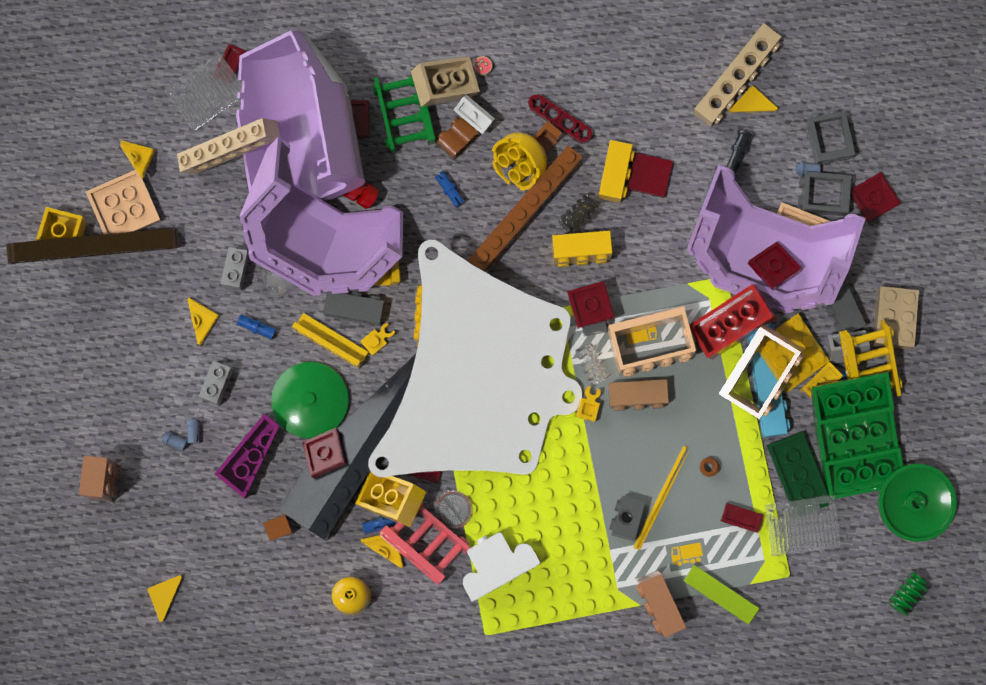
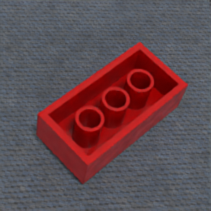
M751 284L689 326L706 357L713 360L757 332L761 326L768 325L777 319L759 288Z

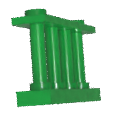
M412 76L379 85L378 77L374 78L375 84L372 85L374 96L378 95L388 135L387 138H384L386 148H391L392 154L395 153V145L423 139L428 141V145L436 144L428 107H421L417 91L410 97L383 102L381 92L406 86L415 87ZM414 103L415 105L419 104L420 111L417 114L392 120L387 119L386 110ZM417 121L424 124V129L421 132L396 138L391 136V127Z

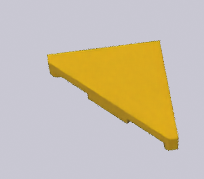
M752 85L728 112H776L778 108Z
M121 140L120 147L139 177L144 178L154 156L155 149Z
M188 298L187 301L197 344L201 346L219 315Z
M380 535L361 539L363 544L398 567H403L401 553Z
M182 575L147 588L160 622H163L183 578Z

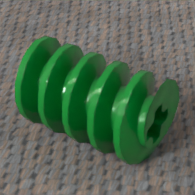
M913 572L910 573L912 579H905L907 585H900L902 591H895L898 597H890L893 603L887 602L894 610L905 616H909L906 609L914 610L911 603H919L916 597H924L921 591L928 593L927 583Z

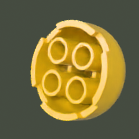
M515 132L508 134L496 142L492 148L494 156L492 164L496 173L508 185L512 181L522 191L530 189L533 184L535 185L547 170V156L544 148L534 137L526 133ZM515 162L517 165L509 170L508 176L510 180H508L502 172V167L507 168ZM532 174V176H531V178H530L529 180L524 181V182H520V181L523 180L526 176H529V175Z

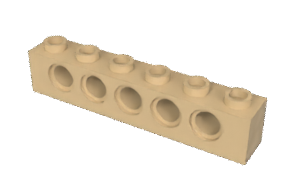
M763 23L696 106L693 114L710 127L714 123L717 125L724 116L722 115L725 109L729 110L735 103L733 100L737 94L741 96L745 91L747 81L750 80L752 82L757 76L758 72L756 70L759 66L764 67L770 58L767 56L771 52L775 53L781 45L779 43L781 36ZM763 45L765 46L766 50L760 51L758 50L757 46ZM752 59L755 64L748 65L745 60ZM740 73L743 76V79H736L734 77V74ZM728 87L732 93L725 94L722 89ZM718 102L720 108H713L711 103Z
M261 118L178 153L177 158L180 172L197 174L273 143L277 137H280L278 122Z

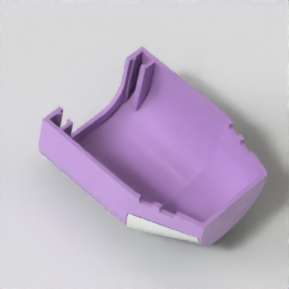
M291 30L240 55L238 80H242V93L238 92L237 98L241 99V110H237L236 113L238 128L261 118L276 120L278 122L280 138L287 141L290 145L288 158L294 184L324 202L361 187L365 183L348 87L309 36L303 32ZM272 143L243 155L249 191L265 152Z

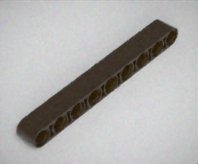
M178 228L6 244L8 264L180 248Z

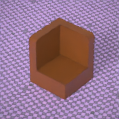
M547 121L534 138L542 145L545 153H548L560 140L562 132Z
M282 515L263 523L270 541L294 534L287 515Z

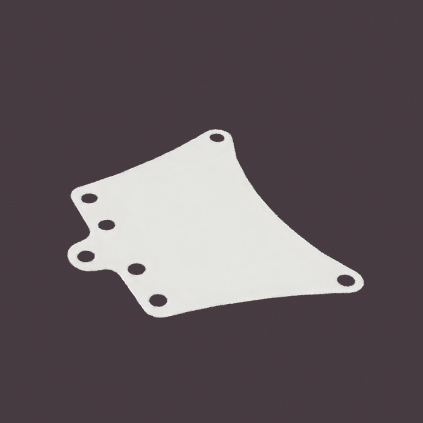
M427 240L420 245L418 250L422 282V318L415 362L404 397L391 426L369 458V469L378 477L447 470L496 471L527 475L534 471L537 466L549 420L555 415H569L575 412L582 398V390L578 382L567 377L562 371V360L570 326V315L566 309L528 295L473 266L440 242ZM428 247H435L438 250V257L435 260L426 258L425 251ZM553 318H559L562 321V328L559 331H553L549 326ZM546 355L552 356L554 359V365L549 369L544 368L541 364L542 358ZM567 390L572 391L575 395V400L570 404L565 403L562 399L563 393ZM533 412L538 413L541 417L540 423L536 426L530 425L528 422V416ZM522 450L531 452L532 458L527 463L519 460V453ZM379 457L388 459L389 465L385 470H379L375 465Z

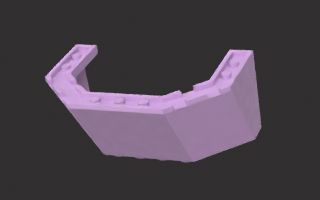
M277 137L265 152L240 214L250 260L313 296L322 295V292L332 291V294L348 293L349 290L359 289V292L368 291L402 257L403 211L394 206H385L381 210L343 213L294 184L288 158L290 145L287 141Z
M718 165L687 247L688 253L695 256L697 259L696 263L703 273L710 276L712 285L736 295L751 284H754L759 288L771 308L784 313H791L794 309L798 308L802 310L816 308L818 304L823 303L825 305L833 304L850 269L866 218L856 214H848L844 219L815 226L800 223L752 205L735 181L734 172L727 167ZM775 242H778L802 267V271L772 291L748 265V260Z

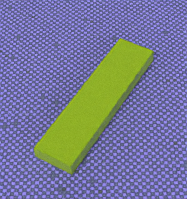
M695 565L692 566L683 580L748 625L759 610L757 606Z

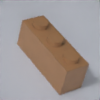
M667 379L608 384L610 408H614V411H625L626 407H633L634 410H643L645 406L661 409L669 403Z

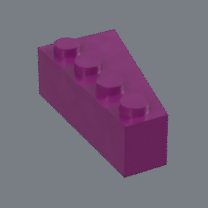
M263 414L214 473L244 499L276 435L279 425Z

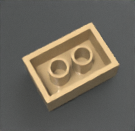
M470 56L420 63L411 71L421 107L460 101L465 95L473 98L480 92Z
M880 286L877 289L873 332L881 330V320H884L888 326L891 325L894 337H891L893 349L911 350L915 346L919 290ZM883 338L873 340L872 346L884 347Z

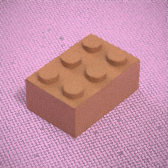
M84 456L79 495L90 500L113 502V497L116 498L118 487L115 486L116 478H119L120 467H117L118 463L108 458Z
M657 570L638 579V585L635 587L639 596L642 599L645 598L647 602L644 604L648 615L654 617L655 621H652V624L658 635L662 634L666 638L685 629L686 626L662 574Z

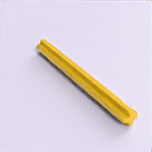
M683 446L634 544V549H641L686 459L685 457L670 483L687 446Z

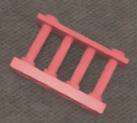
M421 503L417 513L425 521L408 540L404 541L399 537V532L405 526L400 523H396L394 527L390 528L385 526L381 530L380 536L439 586L445 578L443 570L460 551L467 554L471 547L468 546L469 543L466 539L455 535L424 508L425 505ZM431 525L440 532L439 535L423 553L416 552L413 549V545ZM445 538L449 539L455 546L438 565H431L428 562L430 555Z

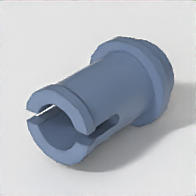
M800 161V163H796L795 173L799 174V176L804 175L805 172L820 173V164H808Z
M199 419L188 420L186 424L188 426L187 443H200L199 426L201 423H199Z
M170 431L169 433H164L161 442L164 443V446L170 445L183 451L187 439L175 436Z

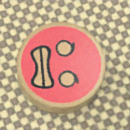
M485 56L478 57L473 64L475 73L479 76L490 74L492 71L491 60Z

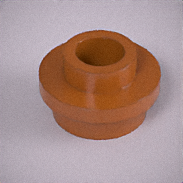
M707 457L701 461L699 468L704 476L712 477L717 474L719 464L714 458ZM706 464H711L713 469L708 471Z

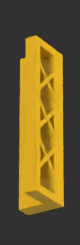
M304 313L297 323L294 322L292 325L296 332L358 369L369 353Z

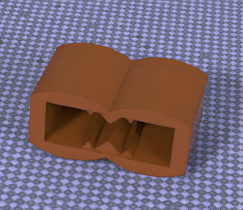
M462 117L454 119L451 123L452 127L448 131L443 130L437 137L439 139L437 145L452 160L456 159L480 135V132Z

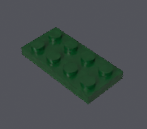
M803 432L766 446L794 518L831 505Z

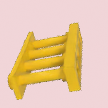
M881 320V330L857 337L850 336L847 330L839 332L847 380L889 372L891 389L897 396H901L900 388L903 386L897 373L891 338L894 337L891 325L888 326L884 320ZM883 338V348L858 355L854 351V347L858 344ZM886 355V365L861 372L857 368L861 361Z

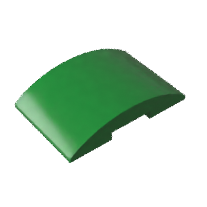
M884 372L812 386L811 399L815 434L829 499L833 500L880 490L886 477L895 469L903 466L894 422V405L889 373Z

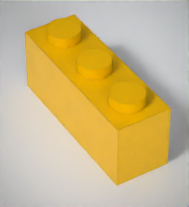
M610 140L598 195L599 199L620 203L621 198H625L627 187H624L625 179L629 180L631 169L628 168L629 161L633 162L635 151L631 150L632 144Z

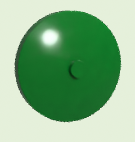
M303 362L290 367L278 378L273 388L271 403L277 421L287 432L300 438L311 439L337 428L342 423L348 410L349 396L343 379L335 370L321 363Z
M907 464L891 472L882 483L878 494V511L884 525L894 535L913 542L928 541L942 534L951 524L956 512V494L950 480L940 470L925 464Z

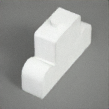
M497 533L490 538L486 535L477 540L478 544L467 551L478 573H468L465 575L463 586L471 601L474 602L540 565V561L532 547L528 544L518 545L514 553H512L501 533Z

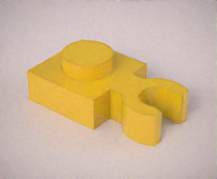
M388 323L382 325L379 333L374 329L360 341L372 356L387 345L384 339L395 335L394 330L389 334L385 333V329L389 326Z
M588 386L585 389L586 399H580L576 418L594 423L600 403L595 402V399L600 396L601 391L597 389L596 394L591 395V387Z

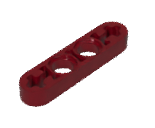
M535 94L529 98L528 107L533 113L545 121H549L557 129L581 144L588 143L591 140L592 131L587 125L541 95ZM540 100L542 107H545V104H547L548 106L545 108L544 113H541V107H533L532 101ZM551 109L557 111L558 114L554 119L547 116V112ZM564 120H571L573 127L565 129L562 123ZM576 125H579L578 130L580 132L587 131V138H580V133L575 131V134L572 133Z

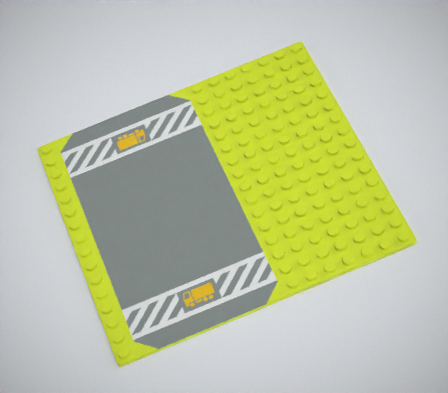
M711 279L609 298L615 319L609 320V325L683 306L690 325L730 299L731 294L714 287L710 282ZM571 306L562 307L570 315V326L562 360V371L567 377L578 382L582 390V398L586 399L585 389L588 386L591 387V395H595L596 390L600 389V396L595 399V402L600 403L596 421L593 423L576 418L577 410L569 415L553 416L547 424L537 466L534 471L527 475L496 471L453 470L457 492L464 494L469 499L472 507L471 517L464 524L466 540L469 543L468 546L471 548L478 544L477 540L486 535L490 538L497 533H501L512 553H514L518 545L528 544L532 547L540 561V565L478 599L484 633L486 635H493L642 606L647 602L645 598L642 599L635 587L638 585L637 580L657 570L662 574L673 599L702 594L683 581L693 565L728 588L789 577L790 571L757 417L719 394L743 356L741 342L711 360L706 357L692 334L696 352L690 361L680 363L677 360L667 367L661 368V365L653 367L654 369L651 371L642 372V370H638L634 375L624 377L623 374H618L608 332L584 337L582 328L577 329ZM553 318L549 326L553 331H559L562 328V321L559 318ZM680 321L616 337L618 346L621 349L620 355L623 365L687 349ZM546 355L542 358L541 364L544 368L549 369L554 365V359L552 356ZM746 369L733 391L743 398L749 399L754 404ZM667 379L669 403L664 405V408L653 409V406H645L643 410H634L633 407H626L625 411H614V408H610L609 383ZM567 390L563 393L562 399L565 403L570 404L575 400V395L572 391ZM536 412L528 416L530 425L536 426L541 421L540 415ZM683 446H687L669 485L684 459L685 461L641 549H634V544ZM522 450L519 453V460L523 463L529 462L532 458L531 452L528 450ZM707 457L714 458L719 464L717 474L712 477L704 476L699 468L701 461ZM706 464V469L711 471L713 466ZM623 496L645 502L634 542L612 536L613 530L609 529L612 518L616 519L618 512L614 511L617 500H621ZM730 503L764 514L758 533L721 522L725 504ZM624 513L621 515V520L624 523L632 521L629 514ZM471 561L472 571L477 574L478 572Z

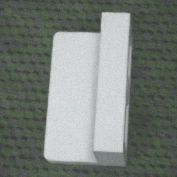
M468 95L463 96L454 108L458 115L481 134L490 128L491 123L495 119Z

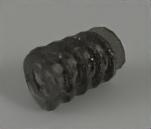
M587 194L582 195L583 200L578 199L576 201L577 205H571L572 211L567 209L566 215L560 216L561 221L558 220L560 225L570 234H575L573 229L581 230L580 223L586 225L585 218L592 220L590 213L597 215L595 208L599 207Z

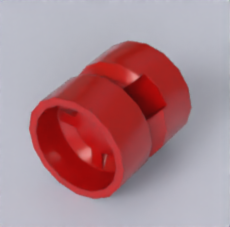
M365 182L361 187L345 193L343 196L351 201L356 200L358 205L368 209L376 200L379 190L369 182Z

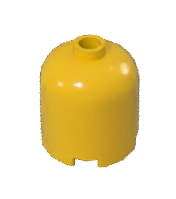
M346 577L335 584L331 597L338 611L345 615L354 616L361 614L368 608L371 600V591L366 582L360 578Z

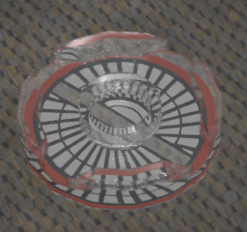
M457 490L444 492L437 498L434 505L435 517L449 529H459L465 526L473 513L469 497Z

